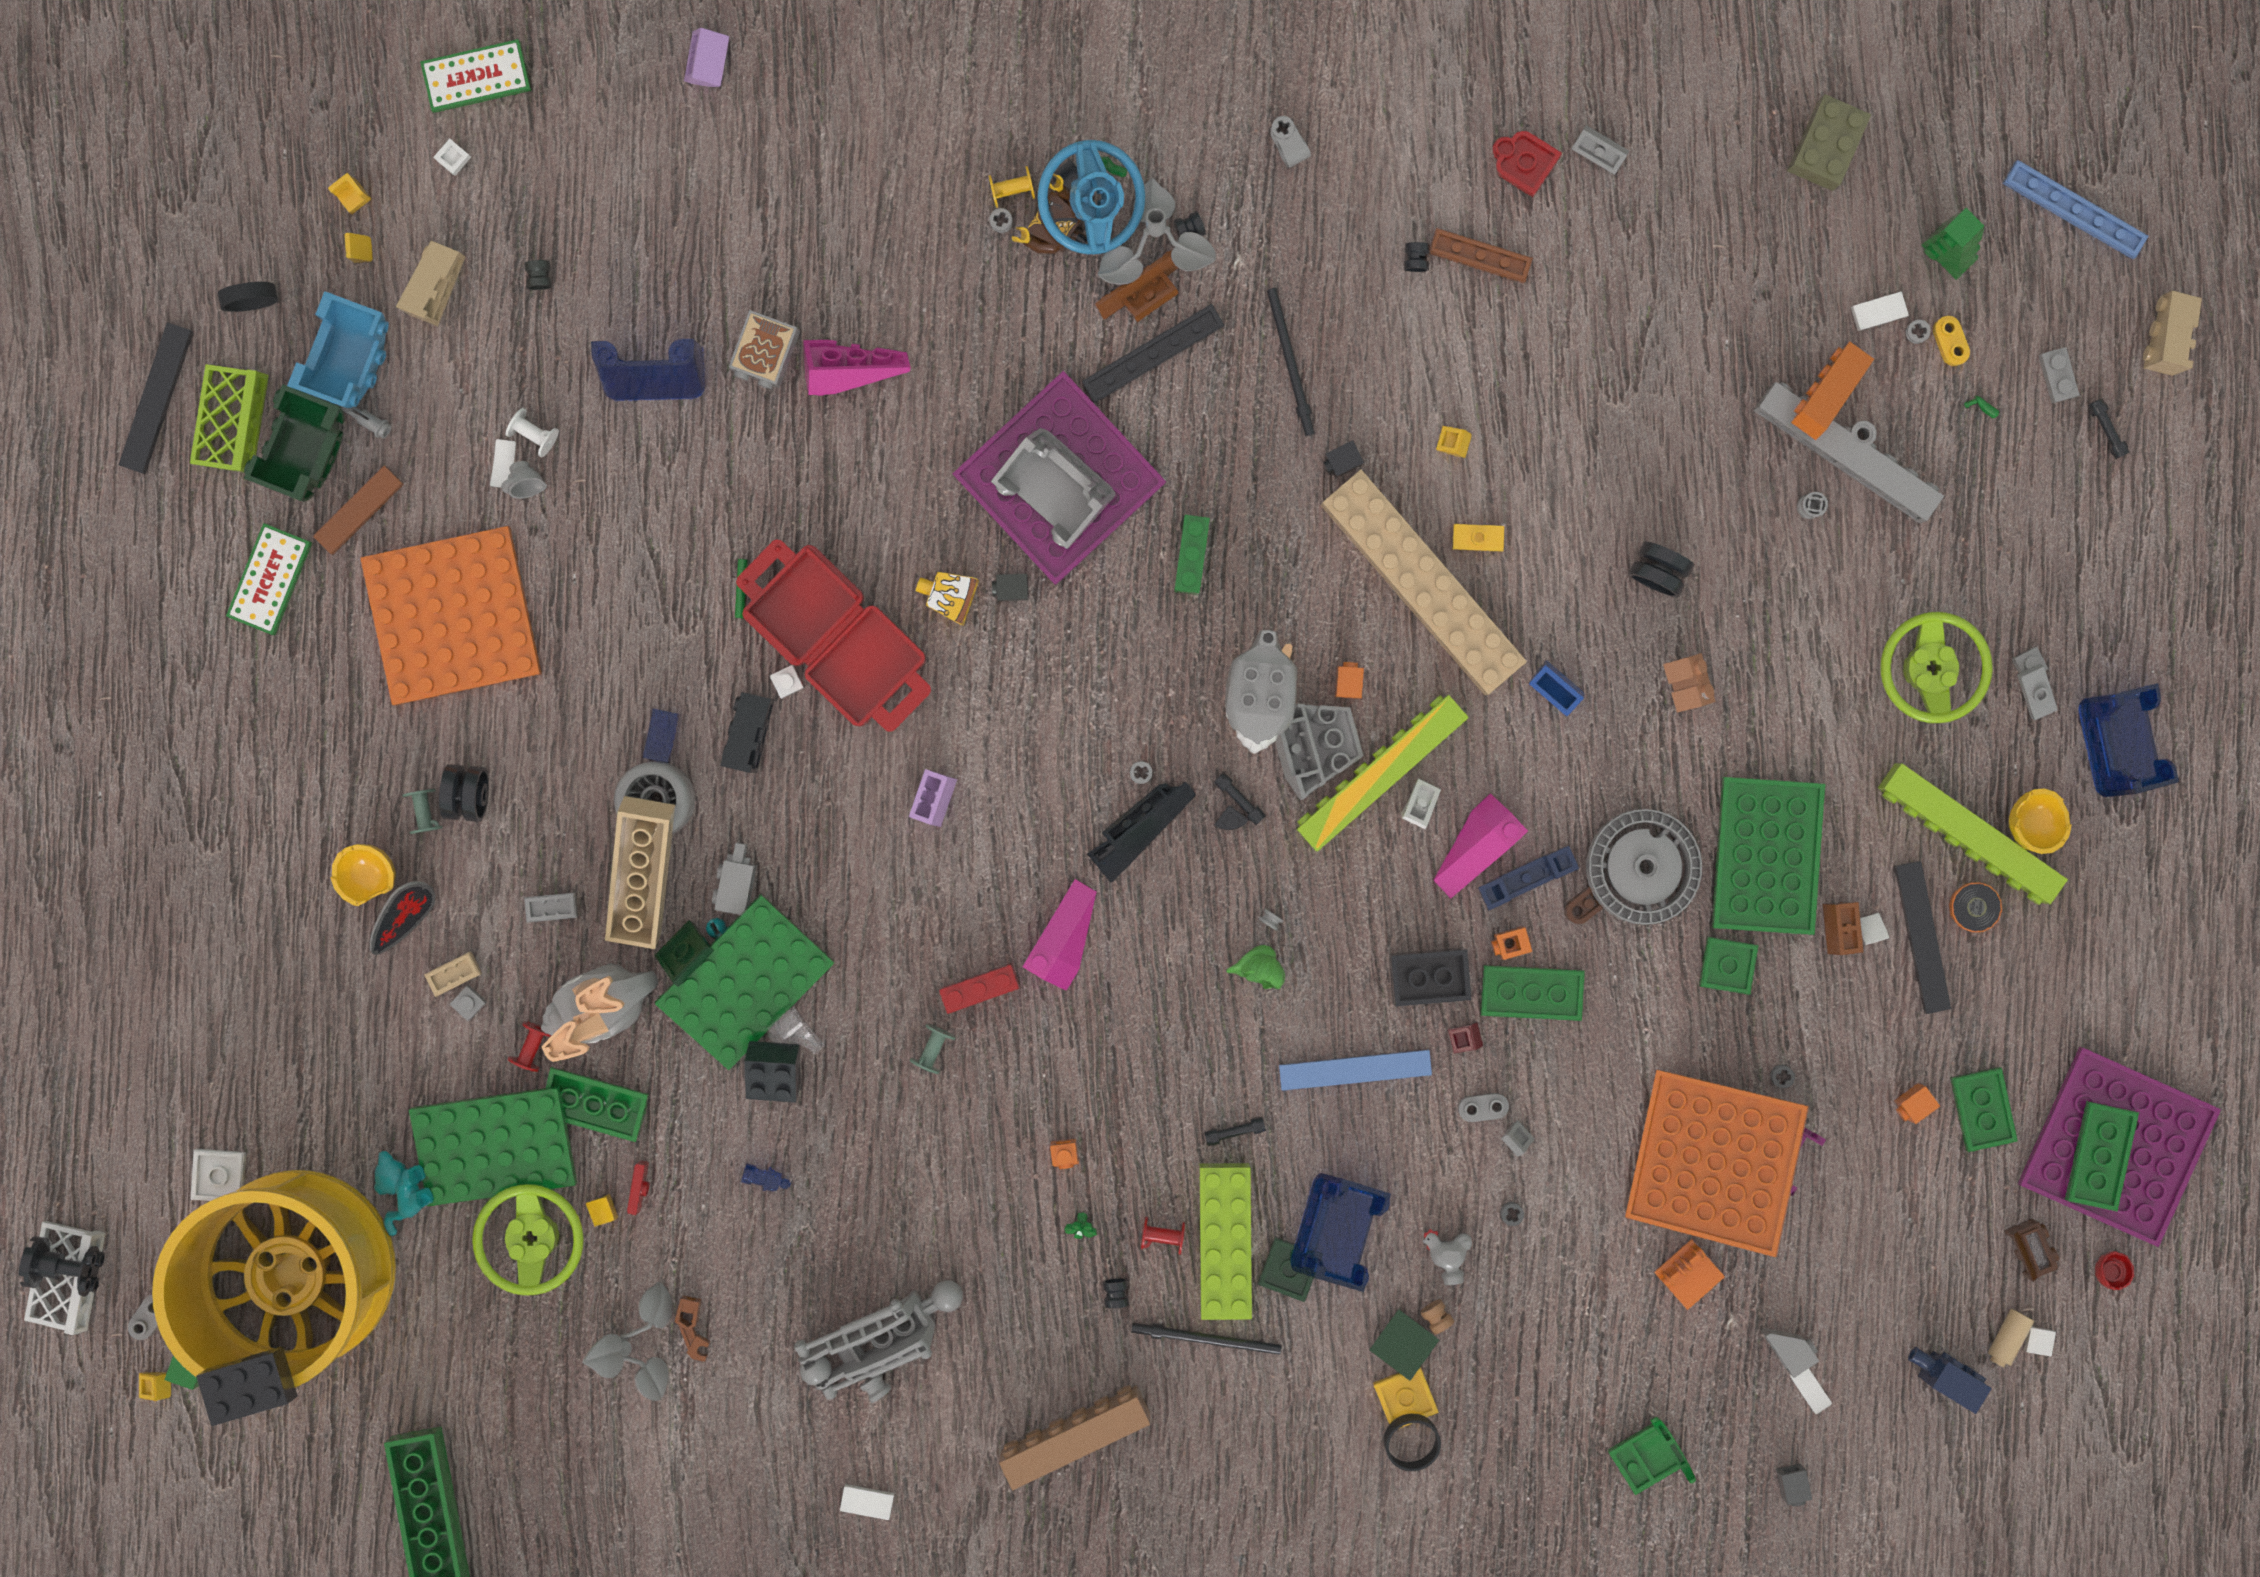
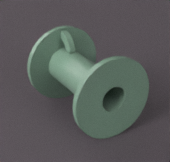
M436 789L402 794V797L412 796L418 830L410 831V834L443 828L436 820H432L427 793L435 792Z
M926 1023L925 1027L932 1031L920 1059L910 1058L909 1061L926 1071L939 1074L940 1070L933 1066L945 1039L955 1040L956 1036L942 1028Z

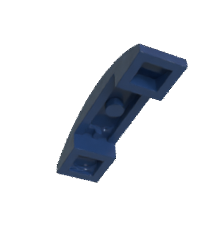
M1565 846L1478 887V890L1487 910L1490 911L1523 893L1579 869V866L1570 847Z

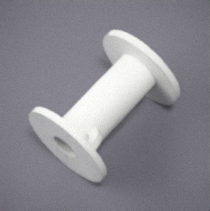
M521 408L511 419L506 430V436L512 437L518 432L539 445L538 456L544 457L554 445L559 430L553 428L551 431H543L525 419L527 410Z

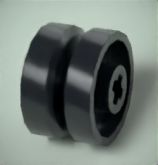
M1643 542L1638 555L1644 562H1634L1628 572L1629 577L1662 594L1675 598L1680 597L1685 585L1678 577H1689L1694 568V563L1671 549L1652 542Z
M447 764L442 774L439 791V808L442 818L459 820L463 815L466 821L481 822L486 813L489 797V776L486 767L470 766L466 771L463 765Z

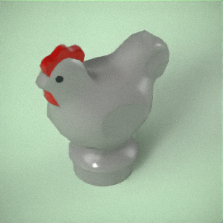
M1429 1229L1428 1232L1424 1233L1423 1243L1430 1250L1434 1264L1445 1270L1441 1275L1444 1285L1463 1283L1465 1273L1459 1267L1465 1261L1467 1250L1472 1246L1471 1236L1462 1233L1452 1241H1441L1438 1237V1231Z

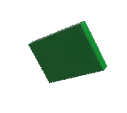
M2001 1067L1950 1077L1967 1152L2018 1142Z

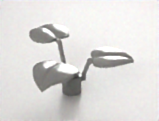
M1151 178L1144 185L1145 207L1140 222H1146V228L1143 230V236L1136 254L1133 255L1132 250L1124 246H1119L1114 250L1106 252L1101 260L1098 276L1102 280L1116 285L1129 284L1137 280L1143 272V264L1137 259L1142 253L1148 235L1159 237L1166 233L1171 244L1175 246L1171 252V259L1175 266L1184 271L1199 270L1213 263L1216 260V253L1212 245L1197 233L1185 232L1180 235L1178 242L1175 241L1170 232V227L1166 226V220L1175 211L1174 198L1154 178Z
M656 1282L654 1286L644 1292L639 1302L640 1317L644 1322L648 1323L632 1332L621 1334L620 1337L616 1334L603 1336L592 1346L582 1363L592 1368L598 1375L604 1378L617 1376L623 1367L624 1361L638 1364L641 1369L635 1374L636 1387L644 1397L652 1401L661 1400L668 1383L667 1365L658 1357L649 1358L646 1364L641 1360L629 1357L631 1344L627 1339L650 1329L652 1325L656 1328H664L669 1322L672 1315V1300L666 1287L662 1283Z

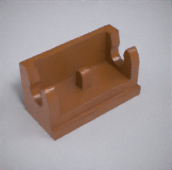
M1859 902L1822 904L1827 954L1847 955L1863 953Z

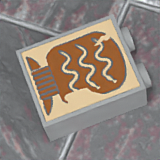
M749 310L729 368L734 371L733 376L748 381L749 377L756 379L759 386L772 390L773 386L780 388L800 330L795 326Z

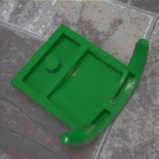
M1658 1416L1650 1419L1652 1424L1608 1449V1453L1635 1495L1679 1469L1683 1471L1689 1483L1696 1481V1477L1682 1450Z

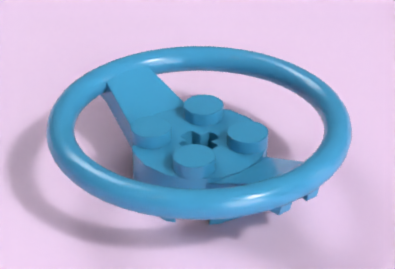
M1083 140L1070 144L1060 150L1049 161L1042 173L1038 187V208L1041 219L1051 236L1071 251L1094 255L1114 250L1132 236L1142 219L1145 207V187L1142 176L1134 161L1123 150L1113 144L1100 140ZM1098 151L1110 154L1125 166L1132 178L1135 189V206L1131 219L1123 231L1111 240L1113 219L1118 214L1120 208L1123 207L1124 192L1119 181H1116L1113 176L1106 172ZM1073 154L1076 155L1078 179H1075L1071 184L1070 204L1075 216L1085 223L1088 244L1074 241L1061 232L1053 221L1048 206V189L1051 178L1058 166ZM1095 191L1096 194H1101V199L1097 200V205L1092 199Z

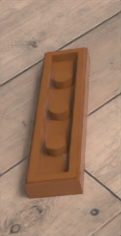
M1439 228L1435 230L1429 253L1523 284L1526 282L1533 259L1532 257Z
M384 465L313 537L330 554L334 555L404 483Z

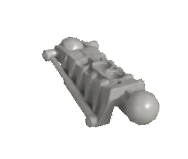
M940 1281L934 1287L931 1297L924 1301L915 1289L901 1301L894 1299L888 1307L841 1326L837 1331L807 1344L804 1340L797 1341L794 1349L800 1356L798 1361L801 1364L800 1375L802 1380L808 1385L815 1386L817 1390H821L826 1399L831 1400L836 1397L838 1390L863 1379L873 1378L920 1357L922 1359L930 1358L932 1354L930 1347L935 1329L932 1313L937 1310L943 1312L955 1311L963 1300L961 1287L955 1281ZM871 1341L875 1348L864 1352L861 1345ZM838 1353L844 1364L832 1370L829 1360L824 1355ZM843 1377H846V1379H847V1380L842 1381V1382H840V1383H838V1384H835V1385L832 1384V1383L838 1381L839 1379H841V1378H843Z

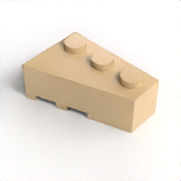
M430 241L429 245L424 248L421 260L396 307L412 317L438 327L465 256L456 250Z
M2170 291L2159 298L2156 305V311H2158L2157 318L2152 323L2149 335L2152 336L2150 344L2143 353V360H2145L2144 369L2173 376L2193 368V361L2188 359L2190 348L2194 349L2196 345V340L2191 339L2193 328L2198 327L2202 298L2176 291Z

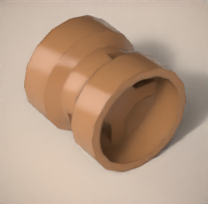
M1441 1299L1429 1303L1420 1311L1424 1320L1429 1321V1327L1433 1334L1445 1331L1455 1322L1451 1314L1446 1313L1445 1305Z

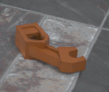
M683 1295L680 1299L674 1322L680 1328L688 1349L687 1354L694 1360L705 1362L708 1354L700 1353L699 1347L704 1346L708 1348L710 1341L700 1334H696L694 1329L699 1321L702 1299ZM683 1312L693 1314L691 1323L682 1318Z

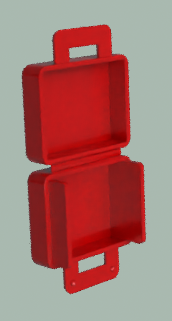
M773 540L737 577V586L752 600L743 609V618L791 665L802 666L805 663L808 666L805 670L806 680L852 725L861 727L873 718L886 731H894L930 694V685L917 673L926 662L925 653L878 607L868 606L863 609L861 607L865 599L863 592L815 546L806 545L795 554L783 541ZM778 558L785 567L762 589L755 580ZM906 683L912 691L889 713L883 706Z

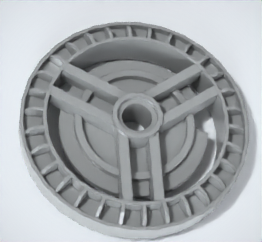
M1632 810L1610 819L1594 836L1587 854L1586 874L1594 897L1608 913L1628 923L1641 925L1657 924L1675 917L1693 900L1701 881L1702 859L1695 838L1679 820L1669 814L1656 810ZM1647 823L1662 828L1655 838L1651 836L1649 829H1638L1628 832L1620 837L1612 848H1607L1614 836L1629 825ZM1668 833L1674 838L1673 841L1666 836ZM1679 845L1684 858L1685 873L1679 891L1666 904L1664 899L1674 892L1682 875V860L1676 847ZM1605 853L1609 854L1607 863L1603 862ZM1645 860L1649 866L1648 871L1645 874L1641 872L1639 867L1641 861ZM1603 868L1607 869L1608 878L1614 890L1625 900L1643 905L1644 911L1629 908L1614 897L1605 881ZM1657 903L1659 908L1652 910L1650 904Z

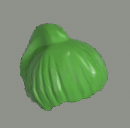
M1266 945L1256 946L1246 953L1235 965L1226 969L1227 973L1238 974L1248 981L1261 983L1264 989H1280L1285 982V972L1282 965L1276 959L1275 950Z

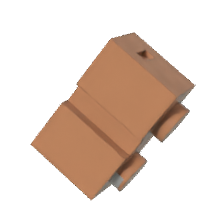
M1702 653L1663 664L1668 683L1672 684L1674 690L1671 694L1677 713L1716 702L1714 689L1710 684L1711 675L1707 672V664L1703 660Z

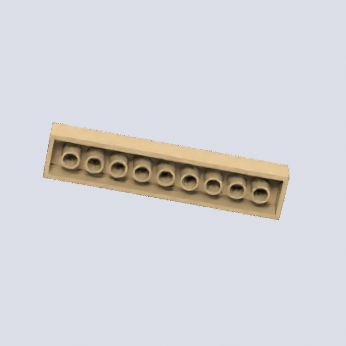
M1359 470L1322 502L1321 507L1484 696L1489 695L1527 662L1362 470Z

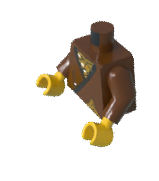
M1054 173L1053 176L1056 178V183L1054 185L1050 183L1049 188L1055 190V193L1051 191L1048 195L1051 217L1056 226L1067 237L1087 244V236L1079 231L1083 221L1075 216L1070 204V190L1063 184L1062 177ZM1039 211L1027 229L1016 227L1021 232L1020 239L1012 236L1014 242L1023 243L1038 254H1055L1058 251L1064 252L1066 250L1048 232Z

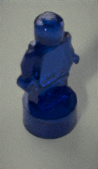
M746 1163L741 1183L762 1185V1191H776L779 1186L780 1188L788 1189L791 1185L790 1180L785 1178L781 1180L782 1174L776 1172L771 1167L768 1168V1171H763L756 1168V1165Z

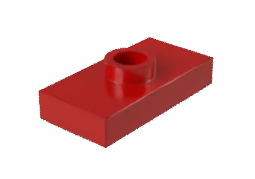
M640 1160L635 1164L627 1214L637 1215L641 1211L643 1196L647 1197L650 1186V1182L646 1181L649 1167L648 1161Z

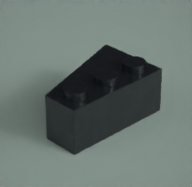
M741 692V696L736 697L734 703V711L736 713L734 720L729 725V737L723 750L720 766L748 773H758L774 699Z

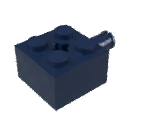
M1915 1346L1908 1355L1910 1362L1922 1368L1918 1374L1919 1378L1933 1389L1977 1414L1992 1389L1984 1383L1987 1378L1944 1351L1941 1355L1935 1351H1932L1931 1355Z

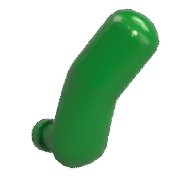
M1101 157L1108 172L1119 177L1127 175L1125 167L1114 164L1109 157Z
M1974 396L1975 399L1964 403L1965 408H1969L1977 403L1981 411L1991 418L1998 417L2000 413L1997 408L1990 405L1980 396Z

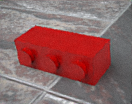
M1009 963L944 986L939 989L946 1012L949 1014L1020 988V984L1013 964Z

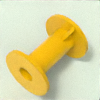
M1025 166L1027 176L993 183L991 175H988L996 208H999L997 198L1031 191L1032 198L1035 199L1028 166Z

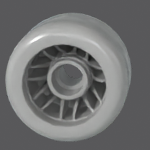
M645 762L632 767L621 777L614 794L616 813H618L624 796L652 801V796L658 792L663 796V803L675 805L672 834L682 829L690 820L695 807V792L687 775L676 766L665 762Z

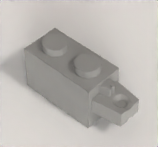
M736 842L733 855L728 854L727 860H724L723 864H719L717 870V879H720L719 888L714 889L712 903L715 904L714 910L741 915L750 905L757 865L750 864L751 858L746 857L748 844Z

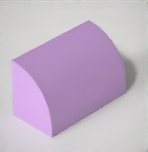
M699 28L692 32L684 77L685 82L707 87L721 86L729 36L704 28Z
M925 769L909 817L941 827L957 779Z

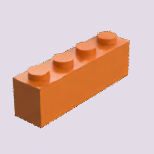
M1850 341L1843 349L1838 347L1829 358L1833 361L1831 365L1826 364L1818 374L1820 381L1818 383L1814 381L1805 393L1809 396L1807 400L1802 399L1794 409L1796 416L1791 423L1814 440H1817L1827 430L1874 360V358Z

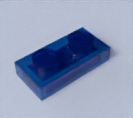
M659 709L652 710L643 758L669 763L679 717L678 713Z

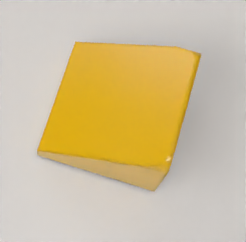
M354 233L344 234L346 258L354 263L371 262L373 260L372 242L369 236Z
M1442 426L1436 450L1465 458L1472 434L1463 429Z
M610 1194L586 1202L594 1227L618 1218Z
M167 1372L139 1373V1398L158 1401L171 1397V1382L164 1380Z

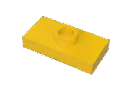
M1453 524L1452 550L1503 552L1504 526Z

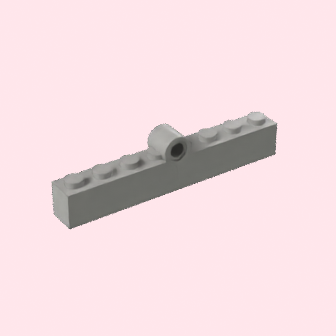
M1775 382L1769 386L1753 411L1918 523L1928 521L1944 495L1938 492L1940 489L1933 483H1925L1917 478L1919 475L1914 470L1907 467L1904 469L1898 465L1897 459L1890 454L1885 453L1883 455L1877 451V446L1873 443L1877 432L1872 423L1860 421L1848 427L1846 425H1839L1834 421V418L1827 430L1817 440H1814L1791 423L1796 416L1794 409L1802 399L1806 401L1807 398L1803 396L1799 398L1792 393L1793 389L1783 382ZM1858 430L1863 433V440L1858 438Z

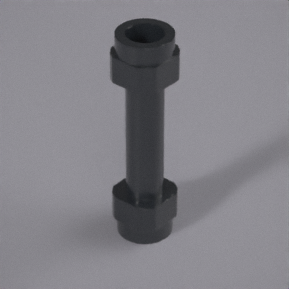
M2103 398L2089 404V411L2092 417L2097 416L2112 446L2109 450L2114 458L2117 459L2130 453L2126 441L2121 442L2106 412L2109 407Z
M1223 772L1213 783L1221 791L1225 790L1248 814L1247 817L1256 826L1266 814L1258 806L1255 808L1231 783L1233 780Z
M1263 1117L1252 1118L1249 1123L1219 1131L1216 1128L1205 1131L1207 1145L1214 1146L1220 1144L1221 1140L1254 1132V1135L1264 1132L1266 1128Z

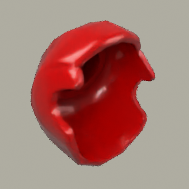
M2117 1251L2107 1252L2100 1256L2095 1263V1276L2104 1287L2112 1290H2122L2130 1285L2134 1278V1266L2126 1254Z

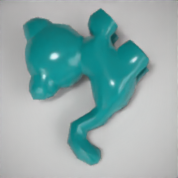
M387 1151L379 1153L378 1164L374 1172V1190L379 1195L397 1194L398 1211H388L383 1220L384 1228L388 1235L395 1236L397 1229L393 1220L401 1221L405 1218H412L424 1206L432 1203L434 1198L429 1188L419 1189L418 1187L419 1182L426 1177L424 1169L420 1165L407 1169L402 1162L393 1159Z

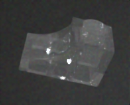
M794 1007L767 1027L769 1031L768 1037L773 1043L800 1044L812 1051L813 1054L825 1046Z

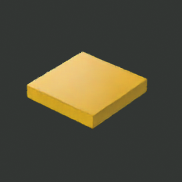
M1421 1367L1411 1381L1398 1372L1373 1382L1389 1424L1405 1414H1420L1429 1417L1439 1413Z

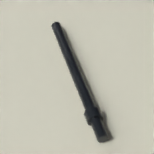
M1271 288L1267 290L1297 403L1295 408L1297 417L1301 418L1305 437L1315 434L1310 417L1312 410L1305 398L1277 288Z
M1132 1323L1131 1333L1150 1335L1153 1339L1161 1340V1337L1277 1355L1281 1354L1282 1349L1280 1344L1163 1327V1324L1156 1323L1152 1325Z

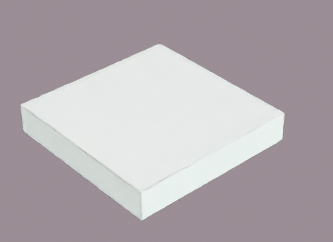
M194 1149L191 1200L211 1201L225 1194L235 1192L244 1186L246 1152Z

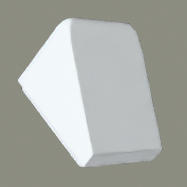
M1879 913L1860 918L1863 945L1889 938Z

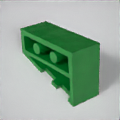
M1965 208L1942 223L1921 245L1925 248L1924 251L1929 258L1937 260L1957 280L1978 260L1979 256L1976 253L1980 250L1978 243L1982 240L1984 225Z

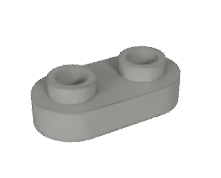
M1499 1093L1466 1096L1458 1104V1113L1467 1122L1500 1119L1509 1110L1507 1099ZM1495 1102L1501 1104L1498 1111L1492 1109V1105ZM1470 1105L1476 1107V1111L1473 1114L1467 1113V1108Z
M152 1294L144 1299L128 1323V1332L134 1339H147L158 1328L155 1313L151 1307L153 1303ZM138 1324L143 1326V1332L138 1330Z

